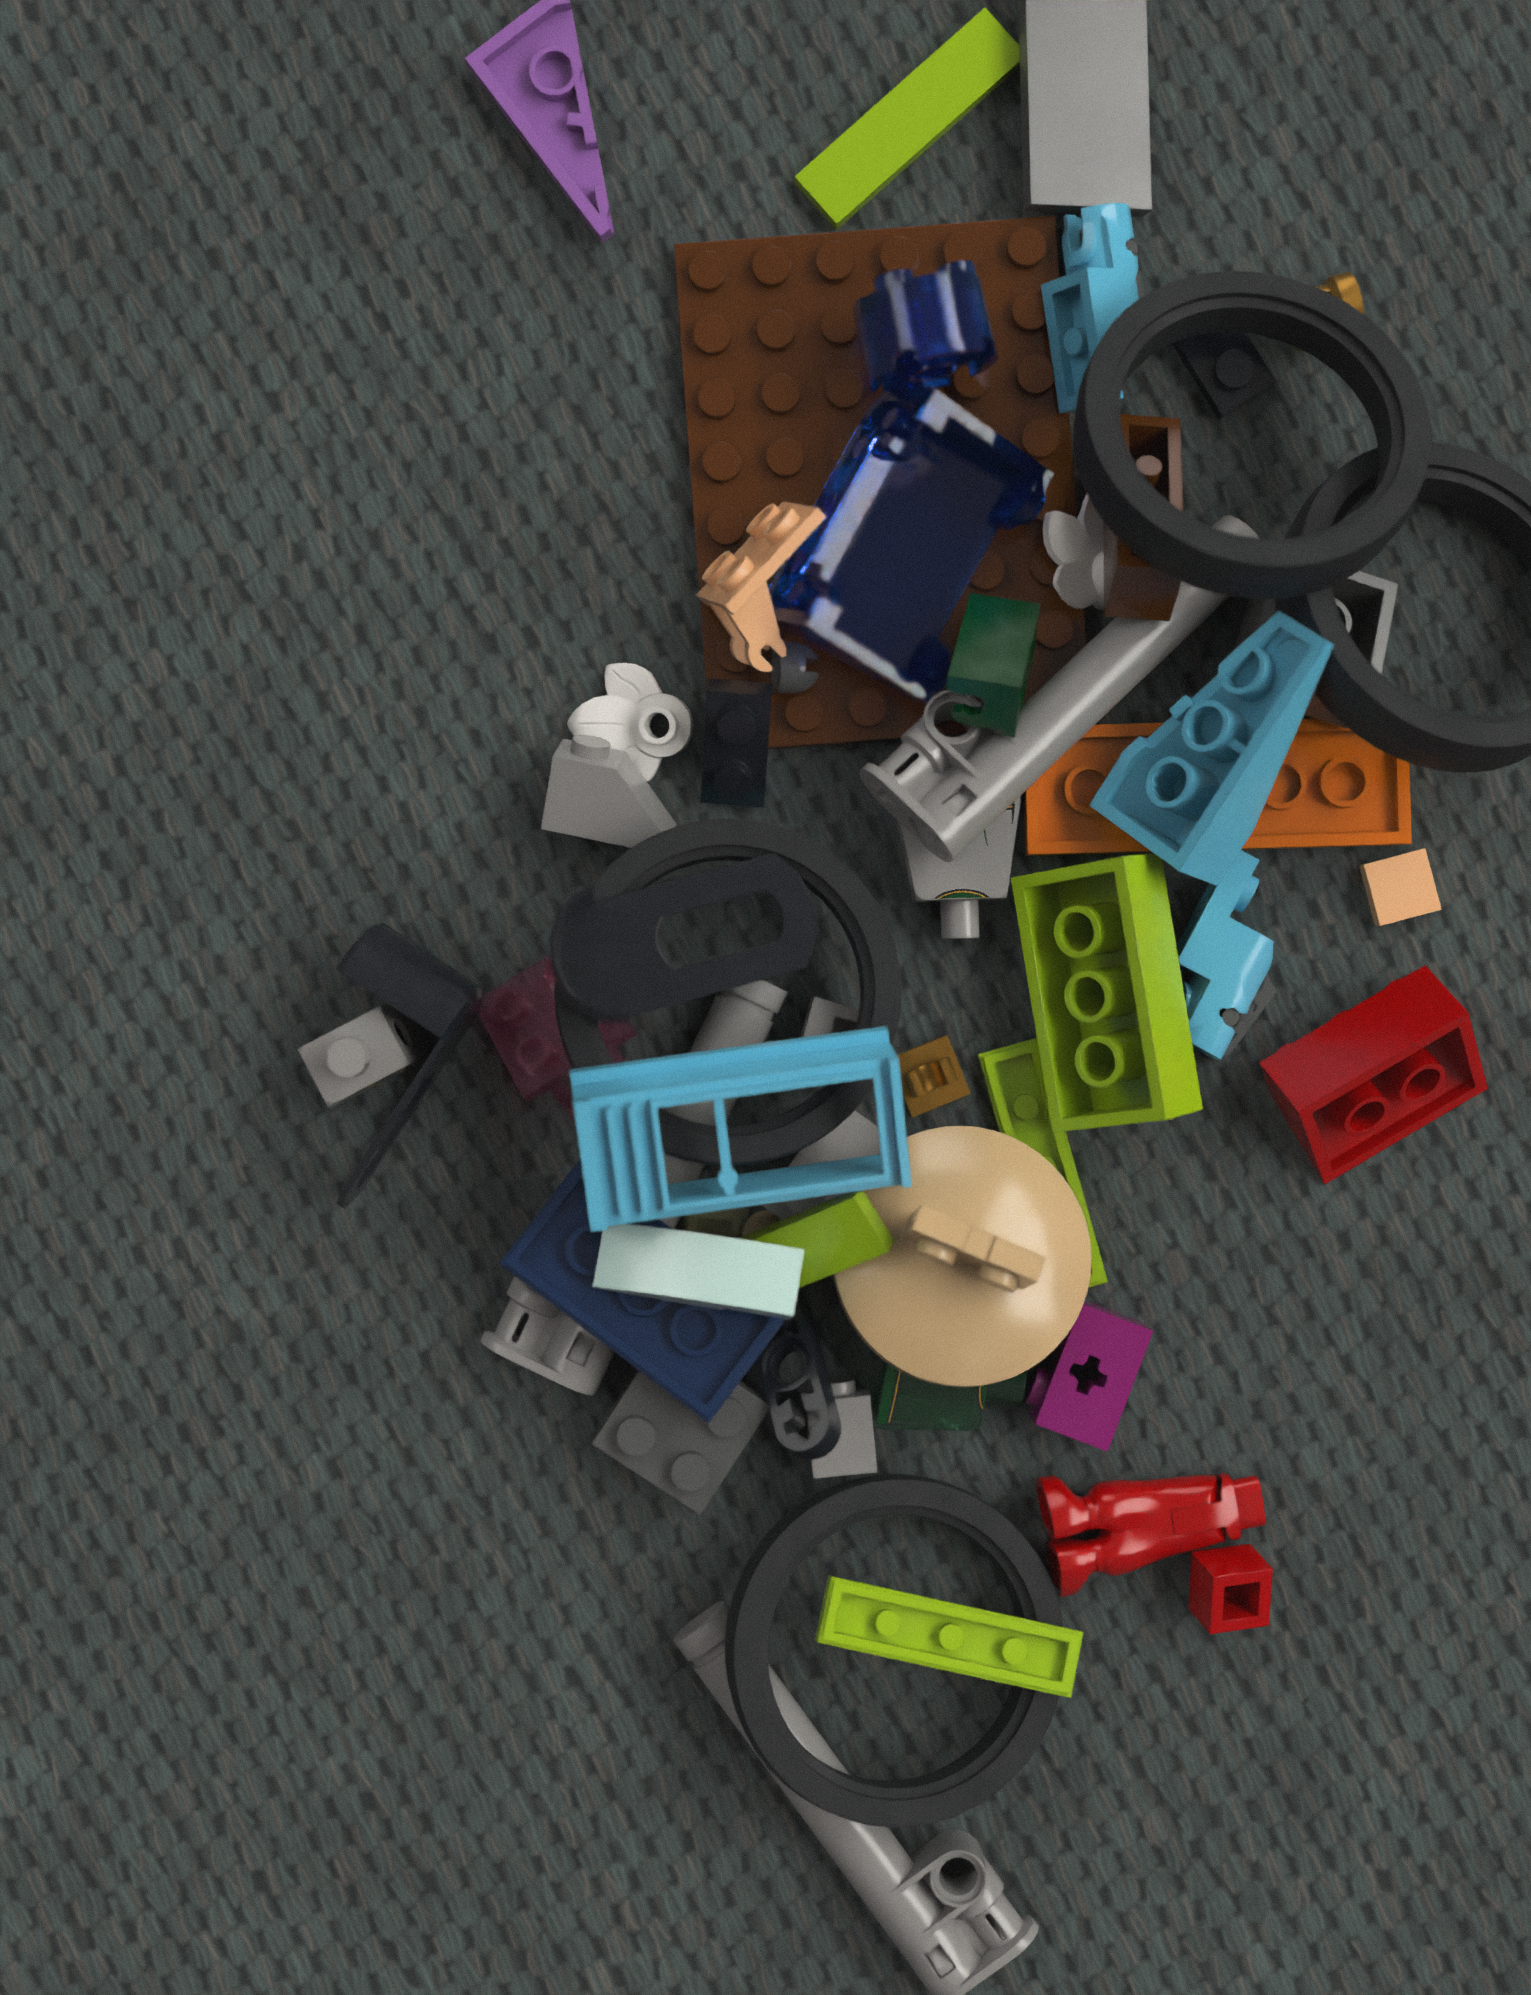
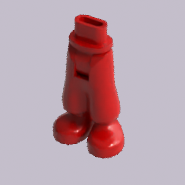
M1226 1472L1217 1475H1188L1148 1480H1106L1093 1484L1088 1490L1087 1495L1081 1497L1075 1495L1060 1478L1054 1475L1037 1477L1036 1479L1041 1518L1046 1532L1052 1538V1540L1046 1541V1550L1051 1580L1058 1597L1075 1595L1094 1572H1103L1109 1576L1126 1574L1167 1557L1226 1541V1534L1232 1541L1239 1540L1241 1530L1266 1525L1262 1490L1256 1475L1232 1480ZM1101 1529L1096 1538L1089 1540L1067 1538L1086 1530Z

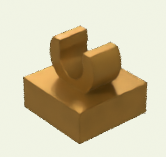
M948 1035L941 1036L897 1054L900 1065L902 1094L912 1118L971 1094Z

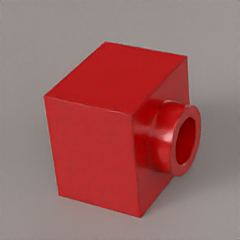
M1250 1543L1191 1552L1188 1609L1210 1635L1269 1626L1273 1568Z

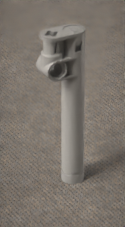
M1231 515L1223 516L1212 526L1231 534L1259 538L1247 524ZM1181 581L1170 621L1116 617L1022 705L1015 738L1002 736V730L971 726L963 723L960 724L968 732L961 737L951 738L942 735L935 726L942 721H957L951 716L954 704L965 703L972 707H979L982 704L971 695L963 696L949 690L941 691L928 702L924 715L901 736V746L879 766L867 763L859 771L864 785L873 797L928 850L943 861L950 863L1230 596L1196 588Z
M764 980L721 991L719 996H715L688 1053L764 1043L774 1023L771 1021L774 1013L778 1014L788 992ZM738 1097L723 1099L726 1121ZM713 1100L662 1107V1109L687 1120L716 1125ZM663 1153L667 1184L699 1179L705 1164L681 1160ZM681 1216L659 1220L671 1229H675ZM514 1276L507 1290L510 1300L495 1331H484L480 1339L481 1343L500 1356L560 1385L582 1394L595 1395L615 1353ZM525 1313H528L529 1318L521 1335L518 1336L516 1332Z
M723 1601L713 1604L679 1630L673 1638L674 1643L685 1658L694 1663L693 1669L931 1995L966 1994L1017 1957L1030 1945L1038 1933L1039 1925L1031 1915L1019 1916L1002 1892L1004 1889L1003 1881L986 1860L978 1841L970 1833L961 1830H947L938 1834L911 1855H908L888 1827L871 1826L850 1821L822 1810L793 1792L768 1769L746 1736L733 1704L725 1663V1633L729 1609ZM768 1663L774 1697L781 1715L800 1744L820 1761L834 1769L849 1774ZM962 1857L972 1863L968 1872L961 1876L952 1877L941 1871V1867L945 1862L952 1858Z

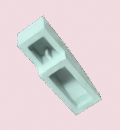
M632 1224L607 1226L608 1230H603L592 1288L717 1310L730 1309L787 1320L794 1316L805 1249Z

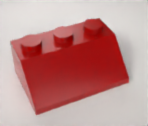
M1426 965L1403 978L1392 981L1380 992L1353 1008L1336 1014L1329 1022L1297 1041L1280 1047L1273 1055L1259 1062L1271 1096L1324 1185L1488 1089L1469 1013Z

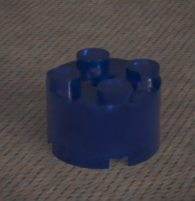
M970 260L954 261L939 267L935 273L913 277L911 269H896L883 273L873 280L875 292L855 302L853 317L869 387L873 392L880 385H882L883 394L891 396L915 394L942 388L952 384L950 374L968 365L969 374L972 377L987 370L998 360L981 279L976 275L974 262Z

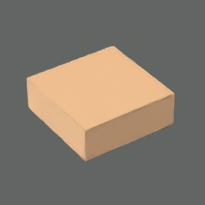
M1425 848L1359 865L1375 927L1442 910Z

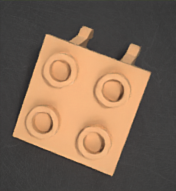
M782 502L778 507L774 503L766 506L748 525L746 532L750 535L748 540L734 555L730 551L721 554L706 569L702 576V579L707 584L696 596L705 605L712 608L730 635V651L733 657L739 662L751 665L757 670L763 672H771L773 670V667L762 657L761 649L767 651L771 648L778 656H786V645L780 636L767 580L826 518L817 507Z

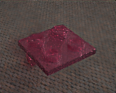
M548 955L485 994L478 1014L526 1102L528 1103L550 1089L576 1125L572 1090L563 1079V1076L570 1073L569 1069H572L567 1059L559 1035L555 1014V976L551 967V957ZM597 1022L603 1042L614 1063L627 1062L628 1060L618 1046L637 1035L632 1024L605 1025Z

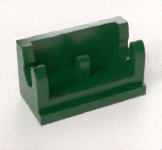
M975 593L969 594L948 673L946 690L963 696L975 695L983 700L984 705L972 707L965 703L954 704L951 716L955 720L966 725L1002 730V736L1015 738L1035 653L1040 603Z

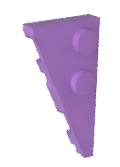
M540 0L465 57L468 69L598 240L603 244L615 234L570 0Z

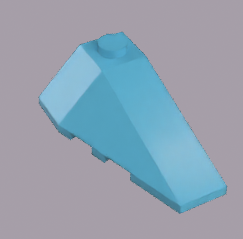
M1278 611L1219 664L1218 675L1192 698L1184 695L1169 709L1172 716L1148 738L1139 736L1123 750L1089 806L1179 872L1218 886L1254 831L1334 644L1281 611Z

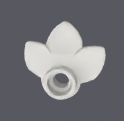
M1086 493L1077 518L1060 511H1050L1045 514L1043 520V541L1049 556L1059 566L1054 574L1053 586L1061 599L1076 609H1084L1093 605L1099 610H1104L1103 519L1094 508Z
M631 663L609 664L605 668L604 675L607 695L594 697L582 703L572 713L567 725L573 736L590 735L599 737L610 742L611 749L625 751L648 782L655 776L663 757L676 755L687 746L693 734V718L689 708L682 700L676 696L662 693L653 674L644 667ZM658 713L665 715L669 721V730L662 738L655 736L650 727L652 718Z

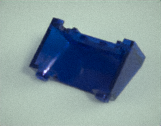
M892 389L884 392L864 414L814 505L826 518L781 565L769 587L777 625L908 698L928 704L932 696L938 693L947 683L951 662H949L951 656L950 647L938 639L997 530L1014 529L1020 524L1027 525L1032 522L1044 506L1046 500L1044 492L1054 473L937 389Z

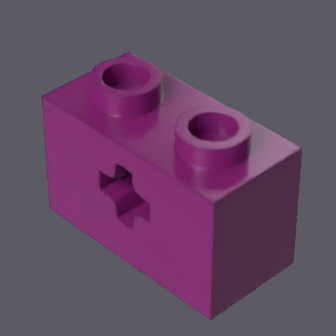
M1084 1301L1083 1307L1071 1330L1057 1348L1053 1350L1047 1368L1044 1369L1037 1366L1031 1375L1025 1392L1024 1402L1032 1405L1029 1415L1033 1422L1038 1426L1108 1452L1153 1330L1143 1322ZM1089 1355H1091V1362L1099 1370L1096 1378L1085 1377L1081 1385L1078 1386V1380L1070 1371L1073 1363L1084 1365Z

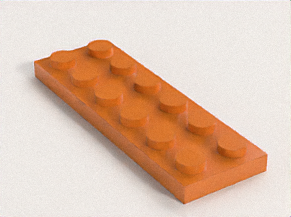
M1315 718L1302 719L1254 831L1241 850L1412 844L1410 763L1395 758L1374 747L1349 728L1346 729ZM1163 723L1094 725L1023 793L1025 856L1152 852L1090 807L1089 804L1123 750L1139 736L1148 738Z

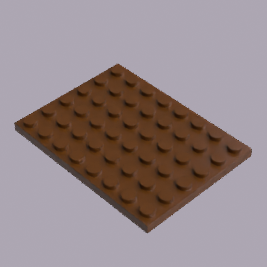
M1055 216L674 244L699 591L707 584L702 579L706 569L724 552L730 551L734 555L750 537L746 532L748 525L766 506L774 503L778 507L782 502L817 507L826 516L818 527L767 580L782 640L809 646L816 653L819 662L806 664V671L819 673L817 681L807 691L795 694H775L772 691L768 750L901 740V736L924 715L925 707L931 698L941 691H946L948 673L970 593L1041 604L1035 653L1023 704L1028 701L1086 646L1084 609H1076L1069 606L1057 593L1053 586V578L1059 566L1049 556L1043 541V520L1047 512L1060 511L1077 518L1069 413L1059 414L1041 290L1042 284L1059 278ZM700 600L706 691L708 678L772 683L771 672L757 670L751 665L739 662L733 657L730 651V635L712 608ZM770 648L767 651L761 649L762 657L771 665L772 649ZM971 695L980 704L984 705V702L981 698L975 695ZM942 721L935 726L938 732L946 737L961 736L968 732L957 721Z

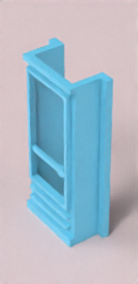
M886 1026L569 1069L591 1232L608 1230L607 1226L901 1185L902 1188L912 1187L899 1058L889 1042V1033ZM872 1078L880 1154L737 1174L732 1169L723 1099ZM713 1100L721 1171L714 1178L667 1184L657 1108Z

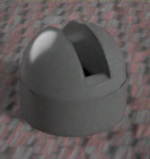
M784 641L786 645L785 657L778 656L772 650L771 666L773 670L771 671L773 691L775 694L805 692L815 684L819 677L817 672L806 671V664L819 662L818 657L805 644Z

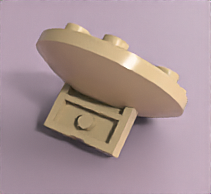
M945 1126L910 1135L907 1137L912 1187L902 1188L901 1185L864 1190L895 1242L889 1252L833 1274L841 1306L850 1324L865 1344L882 1360L913 1378L942 1386L976 1387L1015 1377L1038 1364L1057 1348L1071 1330L1083 1307L1089 1287L1092 1255L1088 1227L1081 1206L1064 1177L1047 1159L1025 1143L1009 1135L972 1126Z

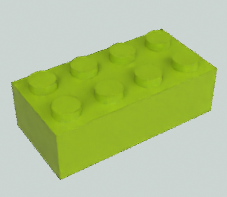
M1154 853L1122 856L1011 877L1052 1133L1168 1120L1203 1110L1162 859Z

